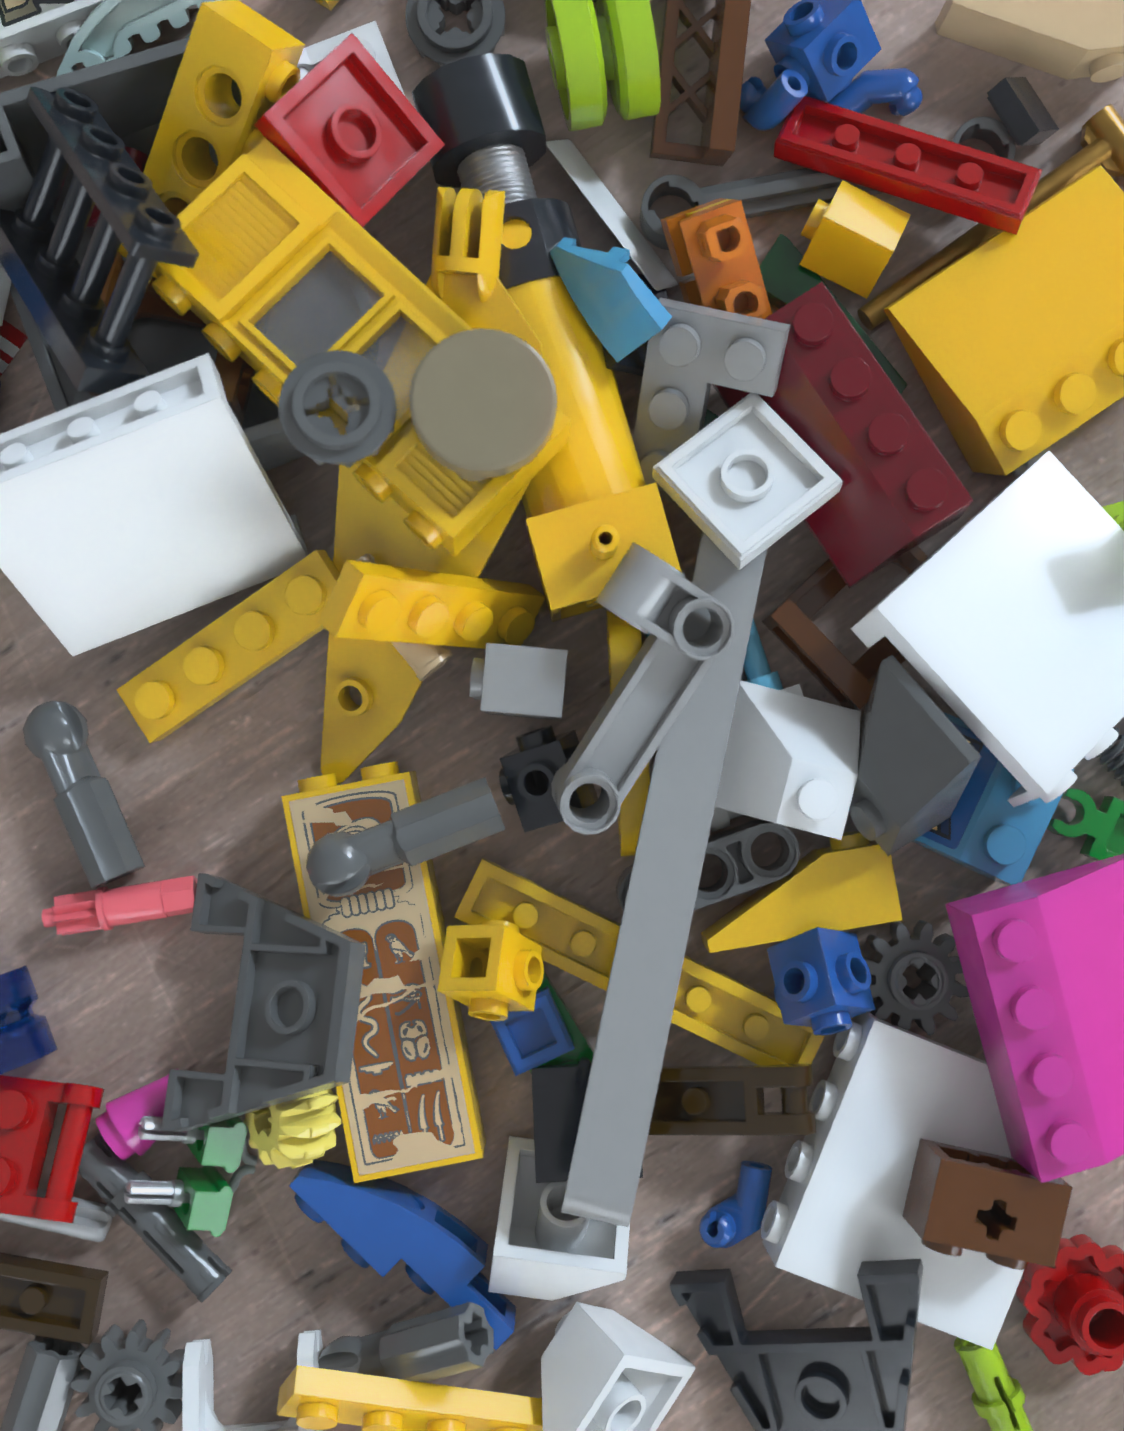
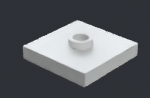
M749 393L654 465L652 478L739 570L839 493L843 480L755 393Z

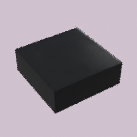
M1005 77L987 92V99L1017 145L1041 144L1059 130L1026 77Z

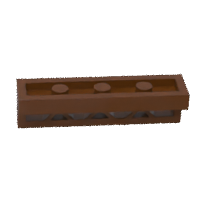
M682 0L665 1L659 60L661 104L659 114L654 115L650 158L723 167L735 152L751 0H716L715 7L698 21ZM680 19L687 30L677 37L678 20ZM713 21L712 39H710L703 28ZM693 37L708 56L709 67L708 72L690 87L675 67L674 58L675 52ZM673 84L681 95L670 103L671 87ZM706 86L704 105L696 93ZM686 102L702 122L700 146L666 142L668 117Z

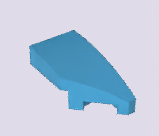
M564 237L550 250L555 266L575 305L602 345L617 363L660 332L672 318L630 265L626 263L630 259L629 249L613 246L609 252L577 247L576 239Z

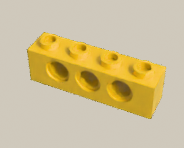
M239 0L201 2L143 172L152 181L153 189L165 206L176 217L243 153L247 155L264 138L254 124L300 81L301 72L297 65L305 44ZM232 79L240 89L241 106L233 98L231 91ZM209 143L216 151L218 167L210 157ZM121 243L119 252L126 258L128 252ZM154 271L152 276L157 279L158 277Z

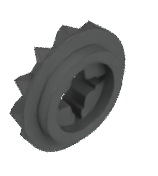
M408 0L406 5L405 19L408 36L416 46L421 58L428 57L437 62L440 67L465 57L493 53L496 44L505 33V7L503 0ZM441 7L446 12L450 11L456 16L464 10L467 11V25L471 34L467 31L463 32L457 27L450 29L448 32L444 31L446 24Z
M326 351L305 359L288 375L279 396V418L282 428L294 449L310 457L319 466L329 463L342 464L350 468L358 460L369 455H377L381 445L389 434L394 431L396 398L389 379L374 362L362 355L349 351ZM337 384L339 394L343 395L347 405H359V410L348 414V425L345 426L346 434L340 435L338 428L334 427L330 417H318L320 411H325L330 407L329 397L332 396L330 385Z

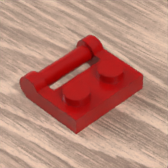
M0 1075V1213L74 1223L78 1202H72V1197L93 1109H100L104 1093L103 1088ZM58 1104L67 1105L45 1198L36 1197Z

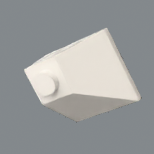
M740 680L715 807L842 840L858 776L861 711Z
M509 1136L488 1292L553 1301L625 1280L630 1223L628 1227L562 1213L561 1209L567 1182L536 1183L534 1139Z
M576 1302L571 1311L564 1315L557 1324L555 1336L541 1356L543 1431H656L696 1367L687 1358L614 1310Z

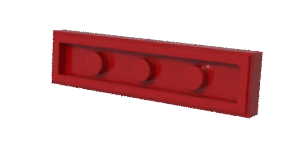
M807 96L788 114L775 141L773 156L1015 235L1018 233L1043 171L1042 169Z

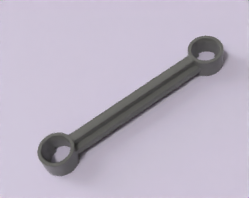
M973 118L965 122L951 140V142L960 144L967 139H979L988 143L994 149L997 156L1013 160L1015 156L1016 146L1014 139L1005 125L995 118ZM803 168L699 188L687 177L666 175L653 181L646 189L641 205L640 227L644 236L651 244L660 249L669 250L661 221L656 215L655 209L650 210L652 204L660 197L667 195L681 197L692 208L718 198L741 200L746 219L812 207L815 206L818 199L831 203L843 179L809 168ZM846 181L849 184L871 195L884 193L850 181Z

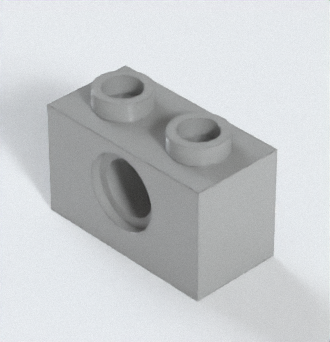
M486 643L485 658L473 657L470 697H474V700H481L480 711L486 714L562 721L568 650Z

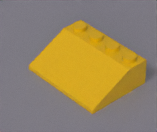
M1101 165L1094 167L1027 212L1017 235L1000 230L884 308L888 319L972 472L1007 476L1124 397V192Z

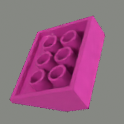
M1124 854L946 903L950 925L1011 1157L1043 1183L1108 1164L1123 1155Z

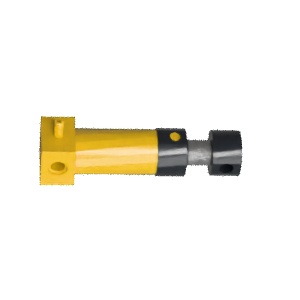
M496 53L465 57L444 65L424 77L412 91L415 109L445 144L430 159L436 183L452 188L479 189L483 198L488 190L505 191L499 280L542 343V358L549 367L556 386L557 407L571 419L568 442L531 479L522 497L527 515L528 539L551 621L555 622L605 608L597 603L596 599L633 542L680 572L681 568L656 482L648 485L645 484L614 371L606 367L602 343L575 305L550 253V250L564 237L576 239V246H582L572 211L567 202L555 198H538L536 196L529 167L533 166L546 153V135L525 61L510 54Z

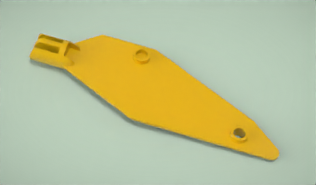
M437 187L431 275L425 286L472 329H494L507 332L528 343L542 357V343L499 280L505 191L488 190L483 198L479 189L462 188L456 195L452 187ZM408 322L383 371L393 387L396 398L395 422L410 408V387L414 373L424 356L434 347ZM355 463L350 468L339 464L333 564L341 573L346 560L356 561L365 554H371L376 564L479 578L530 481L454 557L441 544L435 550H431L423 544L403 521L409 514L390 496L383 503L375 499L354 477L353 472L358 468ZM329 632L320 769L322 775L335 773L337 783L348 779L399 726L424 681H420L416 677L415 671L390 641L338 638ZM351 686L360 691L362 695L361 705L354 703L351 699Z

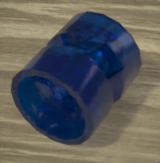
M27 965L0 975V1075L40 1059L58 1049L46 1016L33 1013L32 1007L39 997Z

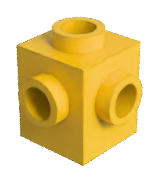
M486 920L482 921L480 925L447 926L437 991L468 1006V1015L477 1019L504 1021L508 1019V1011H534L536 992L541 986L544 976V964L541 957L542 947L521 935L517 925L506 921Z

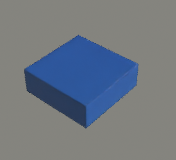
M548 986L537 990L534 1011H508L507 1020L490 1021L515 1076L575 1049L574 1041Z

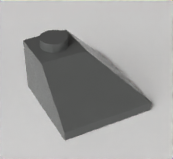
M893 655L881 661L860 722L858 776L849 808L852 821L858 831L870 841L875 840L888 856L950 818L981 758V755Z

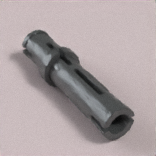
M98 1133L85 1144L78 1173L83 1179L87 1180L107 1203L104 1208L105 1211L112 1218L118 1214L127 1225H130L146 1245L172 1272L174 1271L202 1303L233 1270L215 1255L193 1230H187L177 1213L168 1205L127 1204L125 1202L124 1190H127L125 1186L129 1180L151 1181L152 1178L144 1170L138 1173L129 1163L120 1159L105 1142L101 1133Z

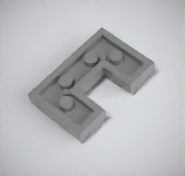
M661 297L658 299L672 318L660 332L648 340L633 435L634 445L646 485L656 482L652 478L654 465L703 429L711 384L773 397L778 387L790 329L789 324ZM656 482L660 498L675 502Z

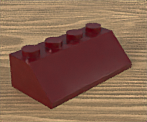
M820 282L765 318V320L789 324L790 329L777 390L773 397L759 396L843 480L840 492L803 521L850 589L958 520L974 500L824 283ZM712 384L728 409L750 393Z

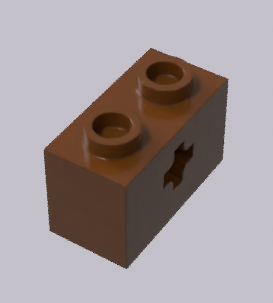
M920 1138L902 1216L920 1236L921 1243L933 1251L950 1256H961L963 1249L986 1253L985 1255L989 1260L1016 1270H1025L1028 1262L1054 1268L1073 1187L1062 1178L1041 1183L1013 1158Z

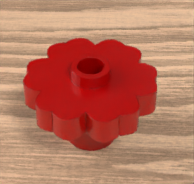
M1085 1234L1075 1235L1070 1239L1061 1238L1054 1268L1028 1262L1027 1268L1023 1272V1280L1018 1285L1016 1292L1018 1300L1028 1311L1023 1320V1329L1053 1364L1060 1365L1071 1361L1082 1374L1089 1376L1097 1374L1101 1370L1116 1371L1124 1361V1251L1116 1245H1108L1101 1248Z

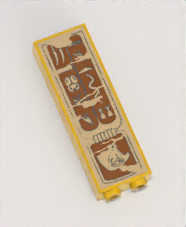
M398 761L360 768L362 781L337 785L335 773L297 780L299 793L281 796L303 915L366 945L350 1083L336 1087L354 1183L483 1158L486 1145L460 1002L437 991L446 927L433 859L414 866L402 863L374 874L353 895L341 897L324 894L314 887L306 868L307 854L314 843L327 833L344 831L355 834L388 821L391 814L422 802L416 771L400 773Z

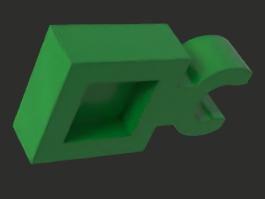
M1068 788L1061 798L1067 799L1074 804L1076 809L1074 819L1065 824L1063 821L1051 818L1047 829L1061 836H1087L1080 854L1095 861L1124 854V801L1114 796H1104L1098 810L1096 809L1095 802L1086 792Z

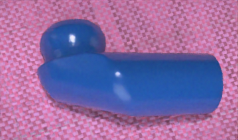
M792 69L784 70L768 89L759 77H750L742 85L739 109L745 113L742 117L743 120L759 131L773 129L808 93L807 83L801 74Z
M756 1161L741 1162L736 1193L710 1208L701 1218L699 1232L707 1245L714 1248H728L741 1242L761 1228L768 1202L773 1170L771 1166Z

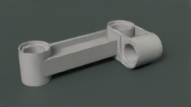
M634 542L596 599V602L646 634L650 632V635L568 762L555 773L552 781V796L564 822L573 831L584 835L598 834L605 831L617 820L621 810V803L716 657L726 651L735 635V621L730 610L722 602L684 579L685 575ZM707 608L710 614L708 631L696 640H685L683 635L685 618L693 610ZM588 783L601 786L600 796L593 805L587 808H576L569 805L570 797L577 787Z

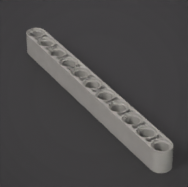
M703 531L691 583L722 602L730 610L735 621V635L726 651L716 657L656 751L561 1209L562 1213L624 1227L629 1226L767 553L766 549L739 570ZM707 608L693 610L685 618L683 623L685 640H696L708 631L710 614Z

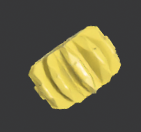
M330 1088L246 1113V1118L243 1122L248 1127L250 1133V1147L258 1149L259 1158L264 1165L274 1164L278 1169L289 1166L294 1169L312 1164L314 1159L324 1157L326 1150L336 1146L337 1136L335 1128L341 1125V1118L336 1112L335 1105L339 1097L334 1095Z

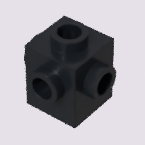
M550 725L517 736L515 739L518 747L500 758L502 768L499 771V782L506 801L510 805L516 806L524 832L564 821L552 796V781L555 773L568 762L579 745L576 731L572 730L555 736L553 727ZM593 783L577 787L570 797L569 805L576 808H587L593 805L598 800Z

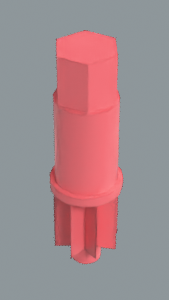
M192 875L111 889L104 886L97 888V890L53 897L54 906L42 910V922L45 928L56 926L57 935L65 936L101 929L108 931L112 930L114 926L193 913L198 879Z

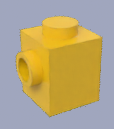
M842 180L830 204L820 199L817 200L800 234L811 240L799 265L867 299L892 256L911 214Z

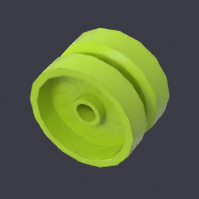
M544 0L547 21L545 33L549 63L554 86L559 93L568 131L603 125L608 106L606 81L608 82L614 107L623 120L659 114L661 104L660 70L654 21L649 0H596L597 16L592 0Z

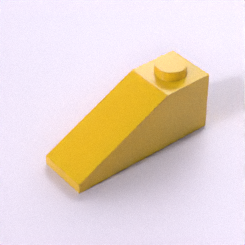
M859 831L843 833L842 840L829 837L831 847L812 850L798 861L791 874L781 880L765 885L702 931L703 945L709 953L788 940L816 927L842 931L902 920L891 855L888 856L875 840L870 841L866 839Z

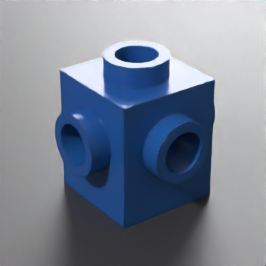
M801 0L785 13L783 22L765 39L766 45L776 63L774 66L776 78L784 70H795L803 76L807 83L808 93L806 96L829 102L833 97L845 91L850 86L853 77L881 50L861 0Z
M816 927L767 948L775 983L774 996L781 1010L784 1024L812 1027L814 1035H830L850 1029L852 1027L851 1018L875 1010L870 990L871 973L866 961L862 957L857 934Z

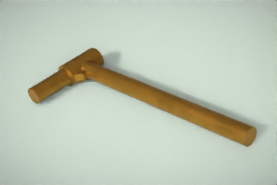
M1112 104L1101 109L1081 127L1080 145L1083 149L1039 179L1026 213L1094 167L1101 165L1109 175L1117 176V178L1124 177V120ZM981 223L972 227L859 308L857 313L863 325L869 330L876 328L888 319L884 308L1000 230Z

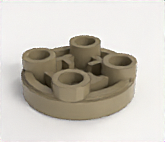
M471 329L443 339L424 356L412 379L409 403L415 432L426 451L437 462L454 471L460 478L479 482L486 478L498 477L514 472L524 467L540 453L554 429L557 393L549 367L540 354L528 343L512 334L499 330Z

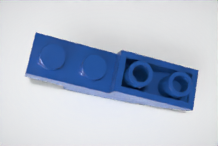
M316 1159L313 1160L312 1164L300 1167L289 1185L296 1193L294 1198L297 1205L310 1219L317 1223L325 1221L342 1237L341 1245L344 1251L356 1264L363 1268L371 1266L384 1277L402 1259L406 1263L405 1270L409 1278L426 1294L432 1295L436 1292L451 1307L467 1302L483 1307L485 1317L489 1325L494 1329L495 1350L514 1332L516 1306L503 1294L488 1292L489 1280L480 1272L485 1267L488 1244L462 1221L432 1200L385 1177L354 1183L351 1166Z

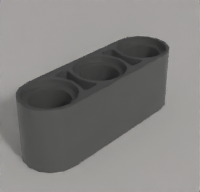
M761 819L750 821L709 836L705 854L718 856L722 864V874L714 885L705 888L698 887L694 910L781 880L791 874L798 864L800 855L799 843L793 832L784 825ZM773 832L781 842L780 856L776 862L769 866H757L751 858L750 850L752 843L762 833ZM633 864L625 868L619 876L616 887L617 898L623 910Z

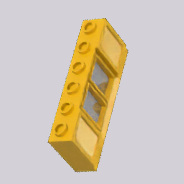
M265 137L247 155L243 153L177 216L181 222L182 230L199 252V256L194 268L158 262L155 268L158 278L152 283L153 288L179 315L183 316L190 309L207 325L202 330L203 335L228 361L233 362L238 356L245 360L257 372L252 377L255 385L277 407H279V396L282 386L288 375L302 361L318 353L334 350L353 352L371 360L385 373L393 387L396 398L394 431L389 434L381 445L377 455H369L355 462L358 468L353 472V475L379 502L383 503L390 496L409 514L403 520L405 525L431 550H435L441 544L456 557L568 442L571 419L557 407L554 429L544 448L524 467L509 474L486 478L479 482L467 481L460 478L454 471L441 465L426 451L417 437L410 411V387L414 373L424 356L436 344L453 334L471 330L472 328ZM337 384L330 385L332 396L329 397L330 407L325 411H320L318 417H330L334 427L338 428L340 435L346 434L345 426L348 425V414L359 410V405H347L343 395L339 394Z

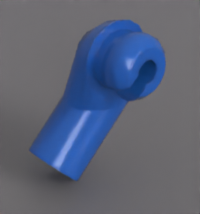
M907 68L868 70L858 75L845 91L833 97L827 103L861 114L873 104L888 103L889 110L893 115L906 116L920 106L923 94L917 86L919 78Z

